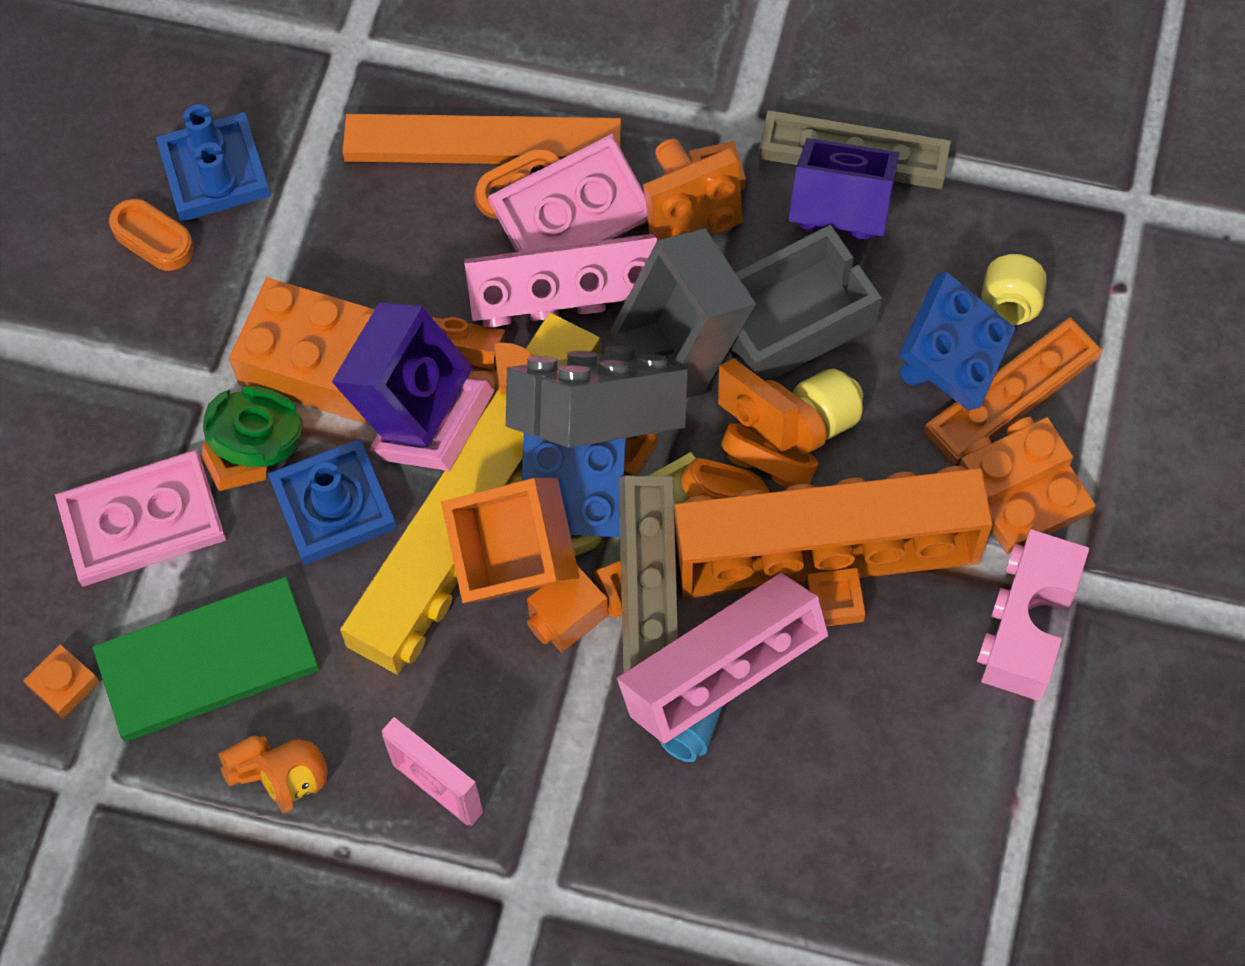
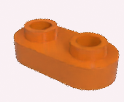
M535 149L485 173L480 178L474 192V199L478 209L485 216L498 219L488 201L491 190H501L529 176L530 171L534 169L541 170L560 159L551 151Z
M741 423L729 424L721 442V447L728 453L727 458L732 463L745 468L756 467L771 474L773 481L787 488L797 484H810L819 464L818 460L810 453L803 455L792 448L780 452L748 426H744Z

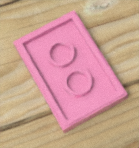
M612 134L488 197L492 209L516 252L617 239L648 223L644 191Z
M198 449L55 494L77 578L82 587L227 541Z

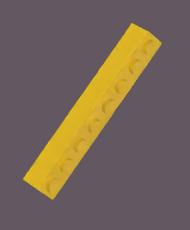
M549 313L526 349L535 356H548L563 360L567 359V353L570 351H590L597 355L601 354L600 337ZM500 388L476 423L450 471H444L340 629L347 648L396 675L400 673L406 662L412 664L418 658L425 644L426 638L424 634L433 621L440 622L452 602V595L450 594L458 583L441 502L522 481L524 433L505 426L506 394H500Z

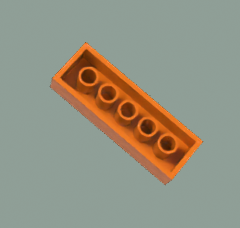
M951 466L939 470L936 474L916 476L912 472H899L890 475L884 480L865 482L862 478H848L838 482L836 485L814 487L811 484H797L781 492L764 493L761 490H746L736 494L735 497L713 499L705 495L691 497L685 500L684 503L675 504V552L682 599L753 591L779 573L786 575L800 585H805L807 574L858 568L859 578L980 564L993 525L981 468L966 470L962 466Z

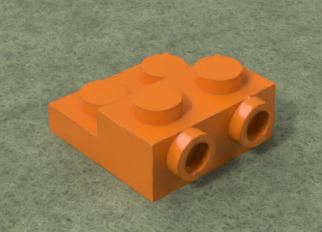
M1032 417L1022 418L1007 429L1006 434L1008 436L994 443L991 442L989 437L980 438L965 448L963 452L965 456L960 461L959 466L966 468V470L981 468L993 524L991 530L1007 555L1012 553L1014 544L1025 545L1030 529L1050 535L1093 514L1096 507L1070 466L1073 459L1071 452L1048 417L1036 423Z

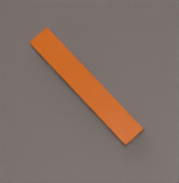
M346 114L342 153L344 162L505 164L531 150L545 149L554 153L561 160L611 134L614 136L618 146L621 147V118Z

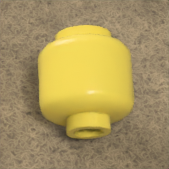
M1022 254L1000 256L989 264L985 272L981 293L982 301L1013 326L1030 322L1039 315L1044 306L1047 285L1046 272L1042 265L1031 257Z
M837 369L823 370L800 382L793 390L796 396L814 407L822 417L826 427V440L852 428L861 419L863 391L855 379Z

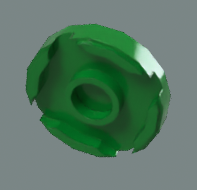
M245 386L242 387V392L230 394V390L219 393L208 404L204 415L203 432L206 443L221 458L232 464L247 467H263L288 459L298 449L302 436L303 421L301 415L299 417L295 411L296 405L288 397L273 389Z

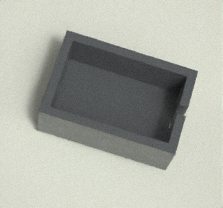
M831 225L736 272L742 284L749 290L756 306L728 352L732 358L739 361L764 381L774 380L877 326L882 297L859 265L852 268L853 256Z
M704 228L657 240L615 320L610 334L617 345L635 348V355L655 354L666 356L676 353L677 356L669 358L667 364L688 369L686 398L705 392L756 303L752 299L749 290L742 284L726 260L722 250L717 247Z
M622 345L608 346L605 348V354L598 355L590 351H570L567 353V359L563 360L548 356L529 357L527 365L507 367L505 426L532 436L540 435L541 439L567 448L685 428L688 369L667 364L668 358L666 356L655 354L635 355V348Z

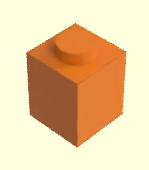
M578 565L579 579L541 587L527 598L530 617L527 620L529 628L543 644L546 645L551 641L561 653L608 617L607 597Z

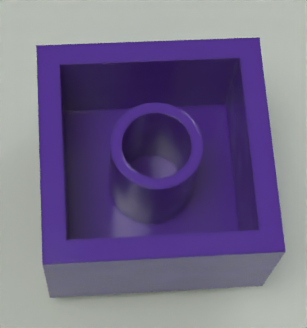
M806 138L796 166L789 222L799 223L801 228L809 231H819L831 225L833 229L846 230L848 235L860 239H870L875 235L884 236L900 152Z
M378 303L333 378L332 383L384 441L428 447L473 367L423 306Z

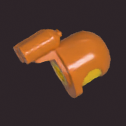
M253 735L218 753L223 765L221 767L222 775L230 787L239 782L245 784L261 780L268 794L277 803L283 814L293 810L294 801L310 793L319 792L327 781L328 769L325 757L315 744L307 740H291L271 749L266 737Z

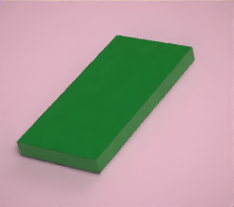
M286 577L92 646L119 734L124 743L320 671Z

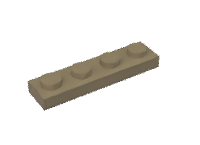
M767 110L759 147V159L797 165L806 138L900 152L895 182L942 190L951 140Z
M622 476L618 478L624 673L678 639L673 476Z

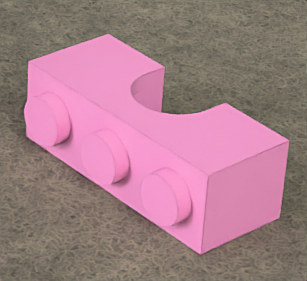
M1032 529L1029 531L1024 546L1014 544L1005 571L1015 575L1011 589L1000 588L991 617L1000 619L996 636L986 633L977 659L978 663L986 665L981 680L982 683L1041 701L1049 684L1062 638L1038 629L1031 621L1028 611L1040 605H1049L1062 610H1069L1079 585L1089 547Z

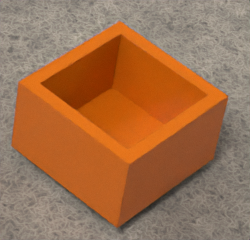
M532 478L441 502L462 603L490 600L580 578L558 478Z

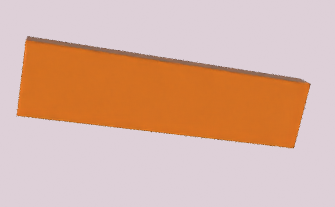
M1069 317L995 373L980 408L966 410L958 402H955L928 422L924 427L923 433L954 466H958L961 458L965 456L963 452L967 446L983 437H989L990 440L995 438L1100 359L1103 350Z

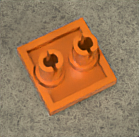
M677 139L666 140L656 148V160L666 174L643 184L649 234H654L657 240L705 228L709 235L713 236L718 233L727 232L734 226L743 223L739 162L730 148L695 163L691 161Z

